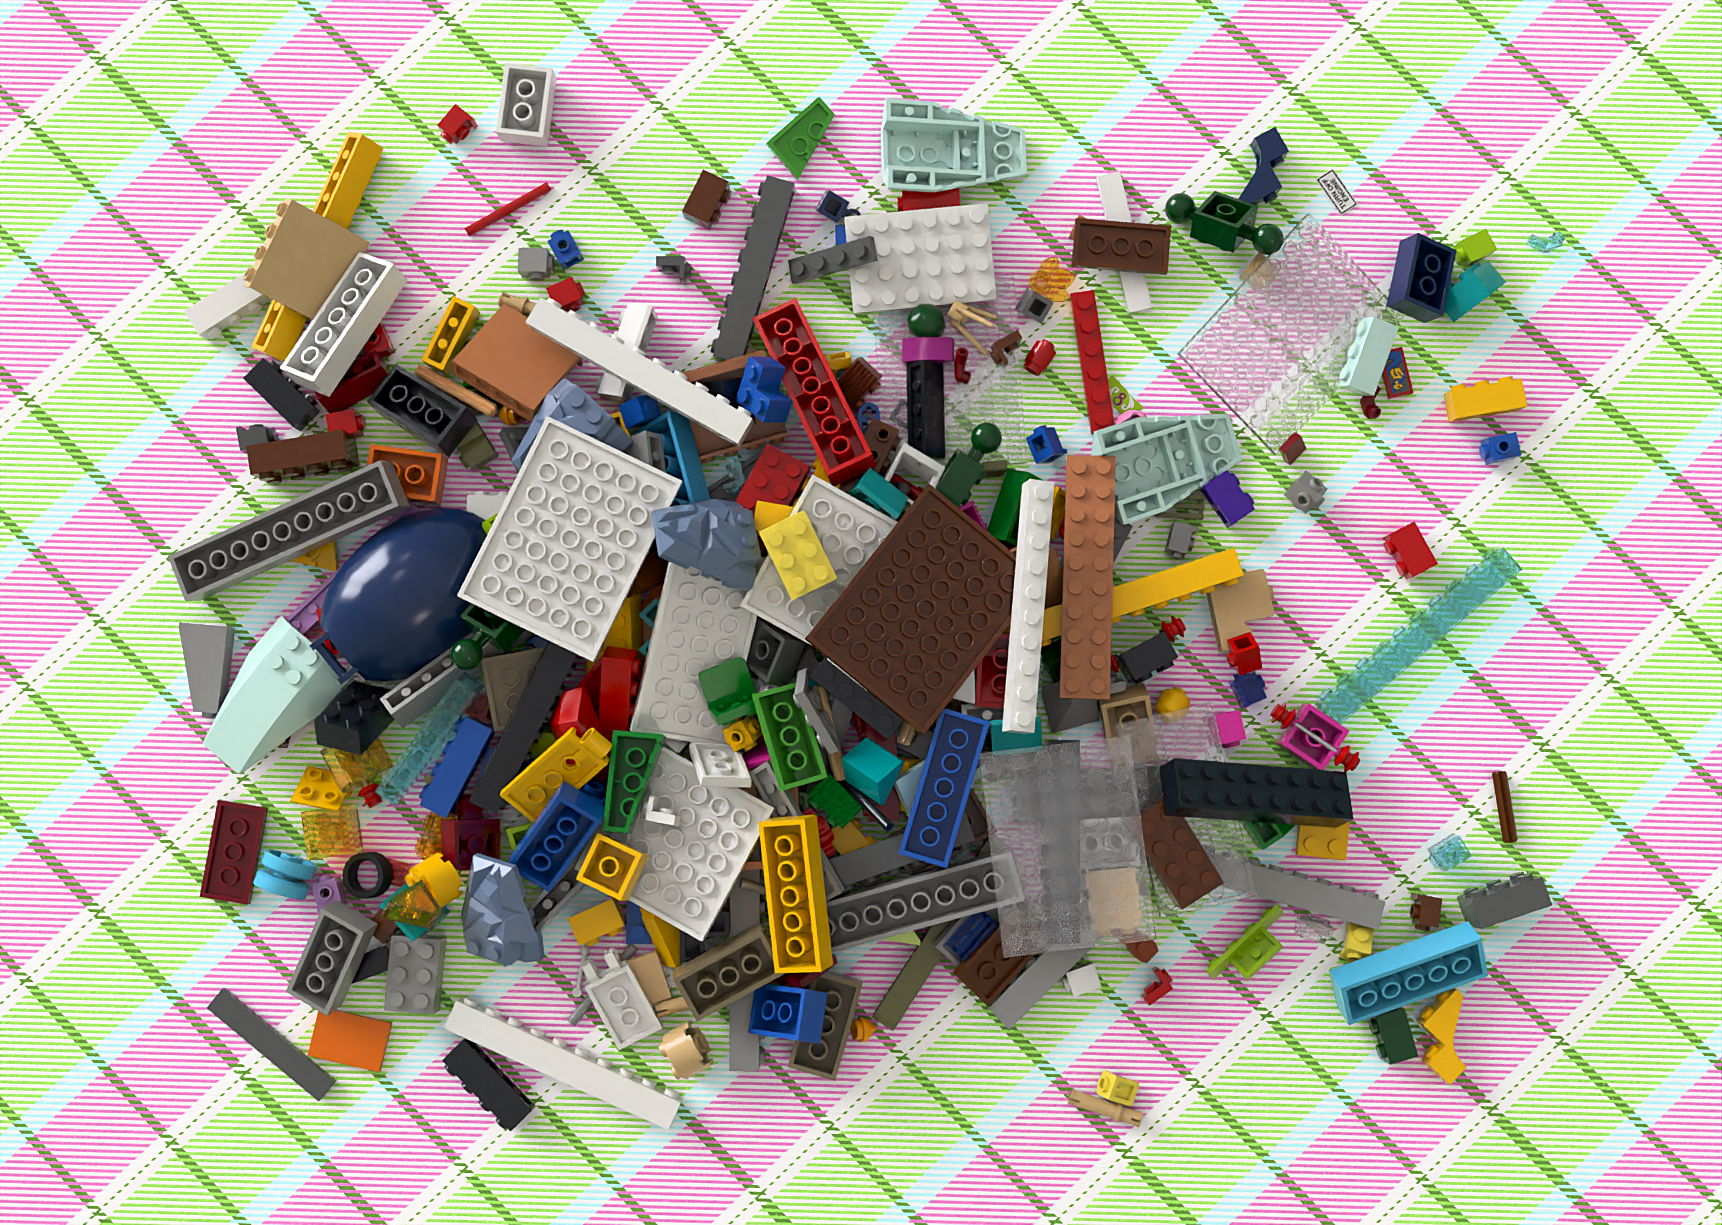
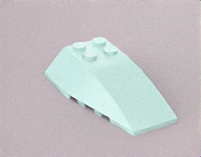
M886 98L881 126L882 179L888 190L939 192L1026 176L1025 130L998 121L993 123L984 120V117L979 115L970 116L961 113V110L956 108L947 109L933 101Z
M1229 414L1138 417L1094 431L1091 456H1116L1114 516L1122 525L1167 511L1175 503L1183 500L1190 493L1243 460Z
M283 616L277 619L249 652L202 743L238 774L245 772L265 757L273 748L280 746L292 734L303 729L307 723L316 718L342 692L355 676L353 675L343 684H340L337 680L339 677L316 649L313 651L309 645L313 642L300 633V630Z

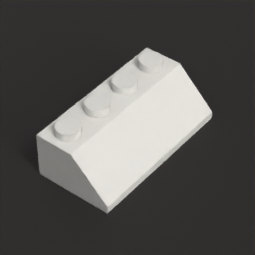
M628 303L627 308L622 309L619 317L621 325L619 331H615L614 335L625 341L623 345L630 349L635 346L646 353L658 319L653 306ZM606 371L603 376H599L596 384V390H598L601 398L619 404L629 401L634 387Z

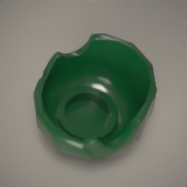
M919 304L911 310L907 318L909 330L916 337H941L946 328L942 312L932 304Z

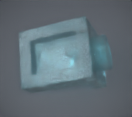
M738 455L729 457L730 464L726 465L729 478H734L735 481L721 485L724 493L729 492L730 495L740 493L746 483Z

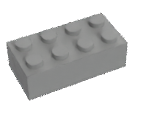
M337 900L323 907L286 992L326 1016L337 1010L343 1004L378 923Z

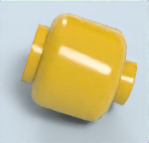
M1179 687L1167 688L1162 690L1154 709L1161 721L1167 724H1175V722L1183 721L1191 702L1183 689Z

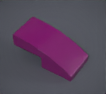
M951 337L902 339V362L905 365L920 360H928L940 364L954 362V339Z

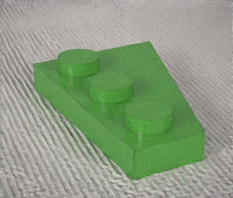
M820 97L816 98L766 143V146L797 181L835 115Z

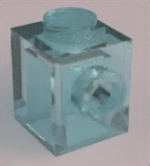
M1456 834L1447 836L1427 849L1430 853L1428 858L1431 864L1436 869L1439 868V870L1443 871L1452 869L1472 856L1461 837Z

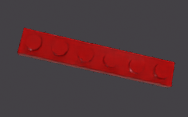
M1094 290L1070 293V302L1090 432L1094 434V431L1113 426L1115 422Z

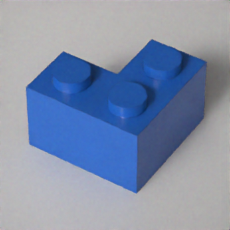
M749 356L735 401L762 422L786 423L793 402L792 399L779 390L786 367L772 357Z

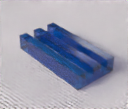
M984 911L972 914L946 945L965 962L998 924ZM981 917H983V919L978 923V925L974 929H972L966 935L967 937L959 944L958 947H956L955 945L965 936V934L974 926V924Z

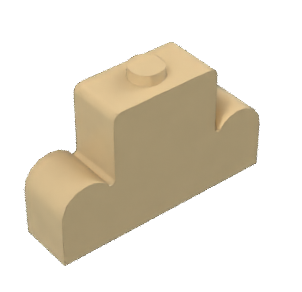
M1210 555L1201 556V557L1198 558V559H1201V558H1204V557H1207V556H1210ZM1264 569L1243 572L1244 576L1238 578L1239 583L1229 587H1225L1223 583L1215 586L1216 591L1206 594L1218 652L1229 650L1227 639L1248 632L1253 636L1251 628L1245 622L1265 619L1274 615L1271 600L1274 599V592L1272 586L1268 585Z

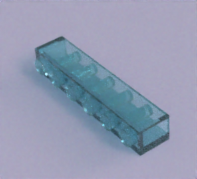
M466 672L461 674L451 685L375 792L396 806L407 795L454 730L457 722L462 719L485 686Z

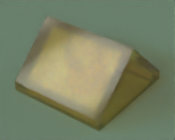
M420 880L392 897L382 912L381 919L430 929L441 914L442 909L424 882Z

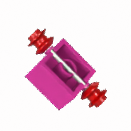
M1284 702L1282 705L1277 704L1271 711L1270 716L1273 717L1271 723L1279 721L1281 723L1280 729L1286 728L1276 742V745L1311 769L1324 770L1333 756L1335 757L1334 765H1344V772L1354 771L1361 761L1358 758L1359 752L1354 754L1349 752V745L1339 748L1349 730L1311 704H1302L1296 712L1295 708L1290 711L1287 710L1286 702Z

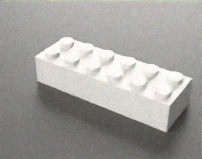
M359 252L280 369L296 384L330 397L408 280L393 263Z

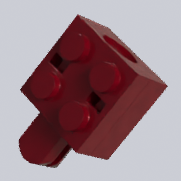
M470 794L462 795L458 799V819H442V861L445 863L449 860L456 871L470 870L473 856L477 853L500 860V819L482 818L483 808L469 802Z

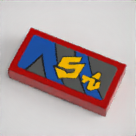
M1402 347L1391 349L1382 372L1388 400L1414 393Z

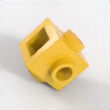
M755 715L736 718L734 723L729 724L730 726L722 731L727 744L732 747L734 752L741 748L744 751L751 749L757 745L756 740L763 735Z

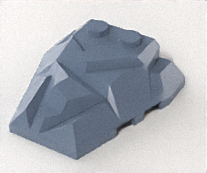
M563 378L544 398L511 462L516 468L521 469L547 416L623 453L633 444V441L617 425L614 418L578 385L572 384L569 380Z
M710 499L655 509L651 512L660 558L685 569H688L690 566L702 571L701 576L709 578L712 575L723 580L722 585L728 588L749 591L753 588L756 577L755 564L760 560L761 553L751 510L743 508L737 502Z
M479 853L475 854L472 859L461 912L467 953L505 966L512 965L518 960L528 963L541 961L545 958L543 936L541 930H535L531 918L535 916L533 909L529 908L527 910L523 897L527 892L517 865Z

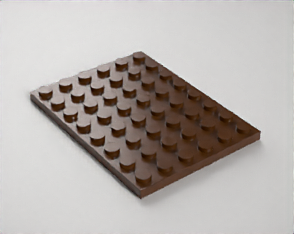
M928 484L805 637V640L921 735H924L1011 623L1016 555L937 489Z

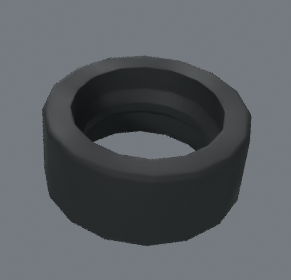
M378 852L357 853L350 857L343 869V883L346 890L352 896L359 899L376 898L384 894L390 887L393 879V869L389 860ZM364 861H371L378 871L377 883L370 890L364 889L358 881V869Z

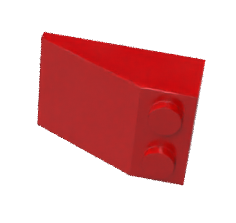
M1003 632L977 665L975 707L1004 709L1010 632Z

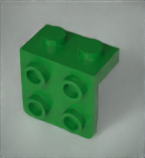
M737 657L699 672L698 678L711 717L718 725H729L741 716L757 714L752 699V694H756L746 661L742 657Z

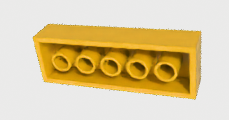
M817 815L771 817L758 822L775 973L822 972L833 965Z

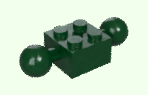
M1214 191L1200 207H1196L1192 197L1185 193L1172 195L1165 204V213L1170 221L1183 224L1192 220L1190 237L1201 243L1219 247L1223 251L1234 253L1244 240L1247 239L1252 241L1253 247L1257 252L1263 255H1271L1276 253L1283 244V233L1278 226L1266 223L1258 228L1254 227L1258 210L1257 205Z
M989 422L977 425L971 433V443L973 446L968 454L957 448L946 464L935 489L958 508L961 504L966 505L972 495L970 489L974 483L978 485L985 476L983 471L985 466L980 463V460L984 454L992 453L1000 447L1002 442L1000 429Z
M471 603L460 617L470 632L475 635L472 639H462L454 644L451 650V660L461 670H473L482 662V648L487 642L506 653L526 629Z

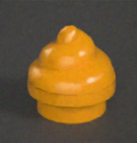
M505 406L498 412V417L508 426H516L523 420L522 416Z
M858 1017L856 1020H853L850 1027L853 1040H858L859 1042L868 1041L869 1037L877 1030L875 1024L864 1017Z

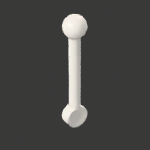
M583 946L580 949L582 957L576 987L572 991L574 997H579L583 993L581 988L584 972L582 965L586 961V956L590 953V949L587 946Z

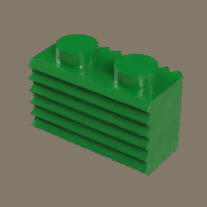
M827 772L828 777L819 780L807 792L810 796L807 801L817 811L822 808L828 814L825 819L834 828L839 825L843 829L863 808Z

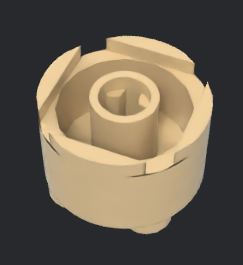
M691 1020L664 1034L662 1037L663 1042L659 1044L662 1055L665 1058H669L672 1064L671 1071L677 1080L680 1078L688 1079L714 1063L713 1058H708L707 1053L711 1049L705 1036L698 1027L692 1028L691 1025L694 1022Z

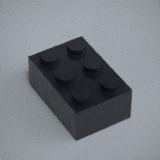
M352 681L314 719L317 745L362 755L395 720L380 700L381 697L391 690Z

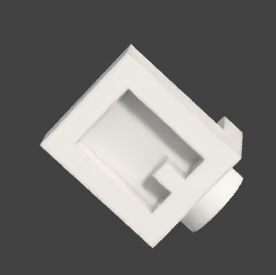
M650 795L649 800L645 801L643 807L645 820L679 827L681 817L675 816V811L660 808L659 812H657L660 798Z

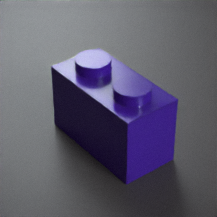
M1228 470L1200 489L1227 528L1255 510L1252 497L1247 492L1244 493L1239 487L1240 481L1234 473H1229Z

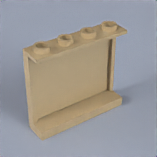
M285 199L284 202H280L275 211V214L278 216L274 224L270 223L265 231L267 238L263 246L260 245L254 254L256 261L253 267H249L244 274L243 279L245 283L243 286L251 288L313 320L359 252L365 253L370 242L292 199Z

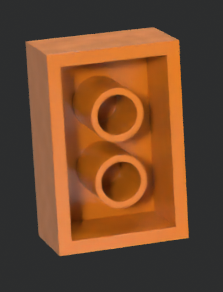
M370 444L367 466L379 460L392 462L408 501L441 505L448 458L440 453Z

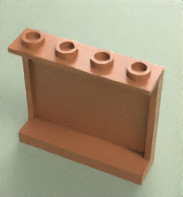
M503 304L452 360L453 375L532 422L546 395L571 372L576 364L581 367L583 365V358L530 329L525 323L528 317L521 314L518 309Z
M764 350L682 373L688 377L687 381L693 385L696 382L701 384L703 382L739 378L744 375L749 356L766 357ZM755 416L756 424L751 427L739 448L689 419L701 463L711 462L715 460L714 456L724 454V457L738 454V449L747 447V450L760 448L763 442L770 441L771 444L782 442L784 437L788 436L785 423L762 422Z

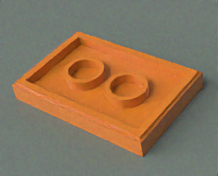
M335 1010L328 1016L318 1011L307 1056L380 1072L393 1022L341 1010Z

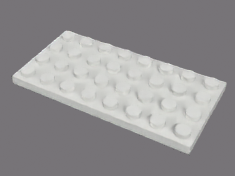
M760 556V560L755 564L756 575L766 559L764 556ZM672 562L668 563L629 728L631 732L663 734L666 738L689 742L727 743L722 731L730 725H718L711 717L698 674L703 670L737 657H742L747 661L757 620L756 614L740 606L748 590L723 586V580L712 575L709 578L701 576V570L692 566L685 569Z

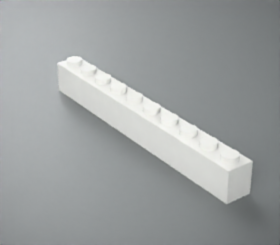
M541 297L539 298L525 322L530 329L740 448L754 424L749 411L740 406L738 409H735L729 405L730 401L719 394L714 397L708 393L709 389L698 382L693 385L687 381L688 377L677 370L672 373L665 369L667 365L656 358L651 361L644 357L646 353L635 346L632 349L623 345L625 341L614 334L611 337L602 333L604 329L593 322L590 325L581 321L583 317L572 310L569 313L560 309L562 305L555 300L549 298L546 301Z
M1029 479L1022 484L1002 732L1030 734L1035 731L1054 482Z
M460 998L455 1002L444 1029L666 1130L670 1129L683 1098L679 1097L677 1091L671 1088L663 1090L657 1087V1083L649 1078L641 1080L635 1077V1073L629 1069L621 1067L619 1070L611 1066L612 1062L599 1057L597 1060L590 1057V1052L585 1049L576 1047L575 1050L568 1047V1043L563 1039L544 1036L545 1032L535 1027L531 1029L522 1026V1021L513 1017H509V1019L500 1016V1011L491 1007H487V1009L478 1006L479 1002L472 998Z

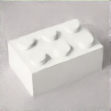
M505 63L496 125V134L502 142L548 147L557 77L552 68Z

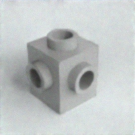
M1305 470L1291 484L1284 496L1292 502L1294 507L1306 514L1312 507L1315 510L1320 507L1325 501L1323 495L1328 488L1324 486L1320 479L1312 476Z

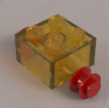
M379 737L362 755L324 747L320 751L342 794L361 787L362 789L357 797H364L363 807L368 805L369 809L383 802L381 798L385 794H379L377 791L380 785L371 784V781L384 776L394 765Z

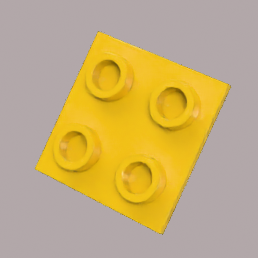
M307 766L290 802L338 812L344 799L352 795L353 787H351L355 775Z

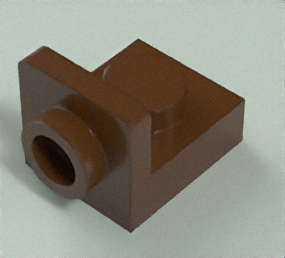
M1018 330L996 341L991 346L992 352H990V356L996 365L1000 364L1002 369L1007 367L1009 363L1003 352L1006 351L1009 354L1020 347L1018 344L1021 342L1022 336Z

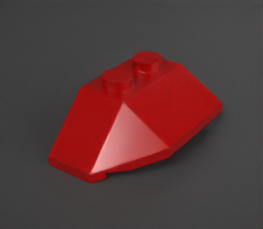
M583 686L564 691L548 722L555 740L557 741L572 727L577 729L575 734L580 738L590 728H594L605 737L586 687ZM611 750L606 754L609 758L611 755ZM573 759L566 760V762L570 765L576 763ZM610 760L602 770L592 777L597 781L608 780Z

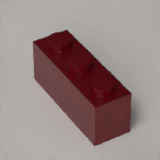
M374 350L353 361L330 397L315 391L317 400L328 413L343 411L371 396L388 375L390 368L379 353Z

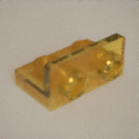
M432 811L430 815L427 814L423 822V828L425 829L423 836L417 840L415 846L416 856L421 860H425L435 853L442 854V819H458L457 817L450 816L444 818Z

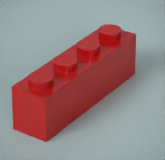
M607 646L602 656L599 723L605 738L612 743L613 730L630 731L629 728L635 707L634 696H637L639 690V682L635 681V677L639 673L640 660L637 659V650Z

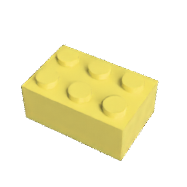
M805 510L759 531L791 600L837 579Z

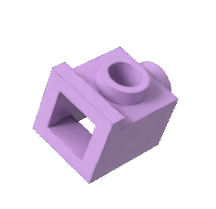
M331 874L316 878L317 883L311 885L317 904V913H320L323 907L335 900L344 905L348 904L340 876L332 878ZM325 888H327L330 892L328 897H325Z

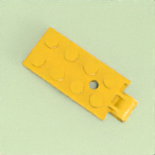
M572 727L501 790L500 796L534 823L563 781L579 790L608 764L610 758L606 754L610 751L612 743L594 728H590L580 738L575 734L577 729ZM573 759L576 763L570 765L566 762V760Z

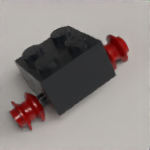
M1171 616L1170 623L1161 622L1159 634L1120 655H1113L1111 653L1110 671L1113 670L1118 673L1120 668L1127 683L1134 681L1135 684H1138L1153 677L1152 671L1156 670L1159 673L1174 665L1173 660L1178 658V655L1171 642H1175V636L1177 635L1182 638L1184 637L1186 627L1180 618L1176 619L1174 616Z

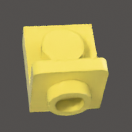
M1103 1070L1098 1080L1096 1093L1110 1101L1132 1107L1140 1083Z

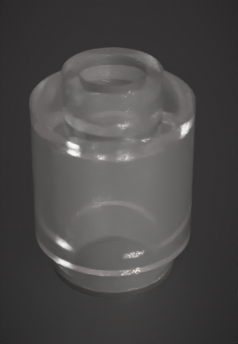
M1308 914L1304 916L1299 915L1295 923L1294 933L1300 935V938L1324 944L1327 940L1331 939L1333 926L1330 925V920Z

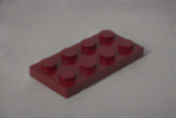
M226 800L217 801L199 897L246 905L251 904L254 888L253 882L256 877L269 807Z

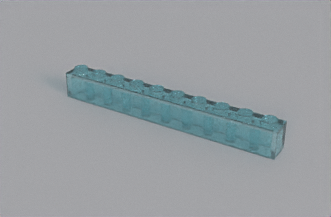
M1504 547L1496 550L1491 548L1481 556L1482 562L1478 565L1472 564L1463 572L1465 576L1461 580L1455 579L1445 587L1447 591L1442 596L1437 594L1427 602L1429 605L1427 609L1423 612L1418 610L1409 618L1411 622L1407 626L1403 627L1401 625L1391 633L1393 638L1387 643L1382 641L1373 648L1375 653L1369 658L1365 656L1354 665L1356 669L1352 673L1346 672L1336 680L1338 685L1332 690L1327 688L1318 695L1320 700L1315 705L1321 712L1341 725L1518 574L1522 568Z

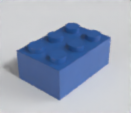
M763 985L754 990L748 1033L820 1044L827 993L801 988Z

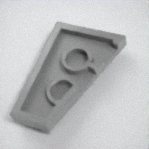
M804 668L797 672L795 693L793 694L794 701L798 708L802 707L804 710L805 719L809 727H814L817 732V739L821 747H825L829 754L839 751L840 738L826 710L821 711L820 695L816 688L811 690L808 683L810 674L807 668Z

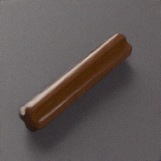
M1495 771L1492 773L1502 839L1504 843H1513L1518 840L1508 776L1506 771Z

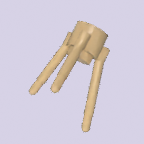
M956 300L947 314V317L952 319L950 325L957 328L983 355L987 356L988 352L961 325V322L966 324L969 318L993 328V323L978 315L996 320L997 316Z

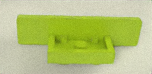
M1278 904L1267 908L1262 913V918L1256 924H1250L1238 941L1233 940L1226 947V952L1220 958L1217 956L1210 961L1206 972L1212 980L1229 964H1232L1248 981L1283 948V945L1267 930L1283 915L1282 908Z

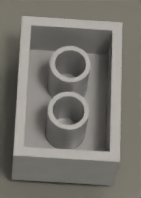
M403 933L391 936L384 1011L432 1015L440 1011L447 937L423 935L412 942Z

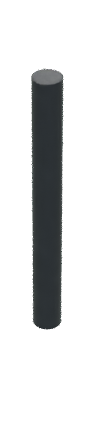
M845 779L837 781L885 831L892 830L893 823L861 791L849 784Z

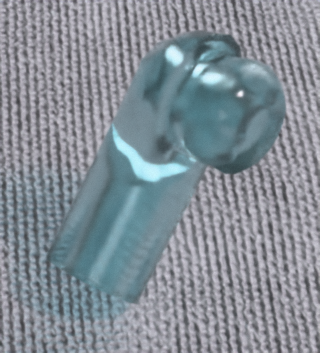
M1555 232L1552 236L1542 239L1531 234L1526 244L1543 253H1549L1563 245L1565 236L1561 232Z

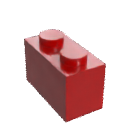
M1415 521L1383 537L1385 541L1383 545L1386 552L1394 557L1397 572L1400 576H1404L1406 580L1438 564Z

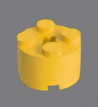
M435 853L410 868L409 874L405 876L407 885L414 889L418 895L417 902L423 910L429 908L432 911H437L463 894V890L459 891L458 888L462 885L456 869L449 860L444 863L440 859L443 856L440 853Z

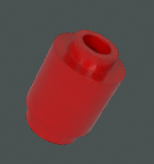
M1046 339L1042 341L1036 340L1024 359L1023 367L1035 376H1039L1041 372L1044 373L1056 355L1055 346Z

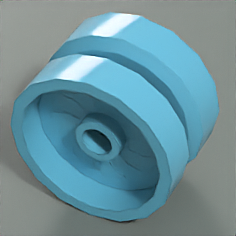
M266 849L261 863L268 869L258 870L253 884L280 896L305 900L310 886L304 880L313 879L318 865L291 853Z

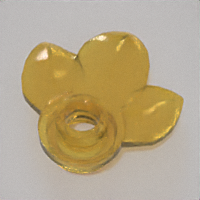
M1057 257L1047 258L1041 263L1039 271L1034 272L1030 276L1029 286L1036 293L1044 294L1050 301L1065 302L1069 300L1068 292L1065 289L1071 286L1076 275L1068 270L1059 269ZM1042 280L1045 285L1040 286L1037 284V281Z

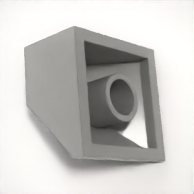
M1060 681L1039 687L1052 733L1099 721L1096 700L1060 699Z

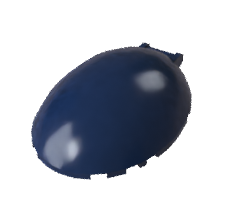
M435 508L415 512L396 520L376 532L347 559L329 586L322 605L320 626L324 634L309 645L313 651L317 650L336 673L340 684H343L356 673L365 680L385 682L407 679L453 647L456 642L472 633L460 617L471 603L457 595L487 537L482 527V523L486 521L485 519L472 512L453 508ZM328 639L352 666L350 670L346 671L324 643Z

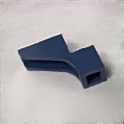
M1276 127L1258 135L1250 144L1256 158V170L1238 199L1258 205L1263 201L1265 204H1268L1278 197L1277 194L1281 190L1282 185L1275 175L1273 168L1285 162L1284 158L1289 150Z

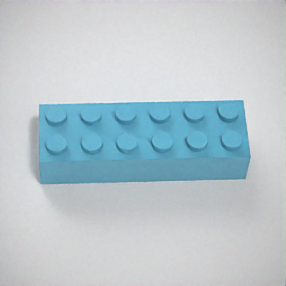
M1468 921L1329 970L1337 1008L1348 1025L1488 976L1482 938Z

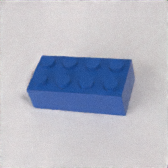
M473 716L459 719L454 728V732L457 733L455 738L448 741L442 751V754L445 755L442 762L436 763L430 774L434 778L431 783L423 787L419 798L422 799L419 804L420 806L444 818L452 816L458 806V799L466 791L487 747H489L496 733L493 726Z
M563 781L513 850L508 863L517 865L520 876L550 893L602 822L605 805Z

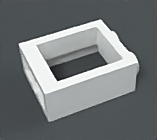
M903 443L893 457L883 478L889 482L899 464L927 481V485L930 484L935 488L945 467L908 444ZM909 498L901 512L902 516L914 502Z

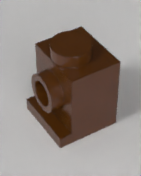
M1411 893L1410 898L1415 899V903L1410 908V918H1412V923L1415 924L1414 929L1430 931V927L1438 928L1442 898Z

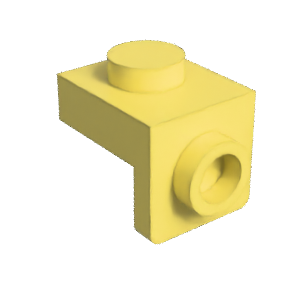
M1349 922L1346 927L1345 945L1340 952V958L1351 963L1370 956L1374 929Z

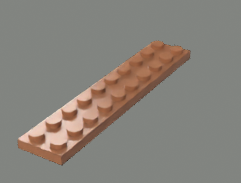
M1067 455L1060 699L1110 700L1116 456Z

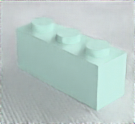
M1376 317L1363 318L1357 326L1355 342L1349 348L1347 364L1340 372L1339 378L1341 380L1338 386L1362 396H1374L1399 327Z

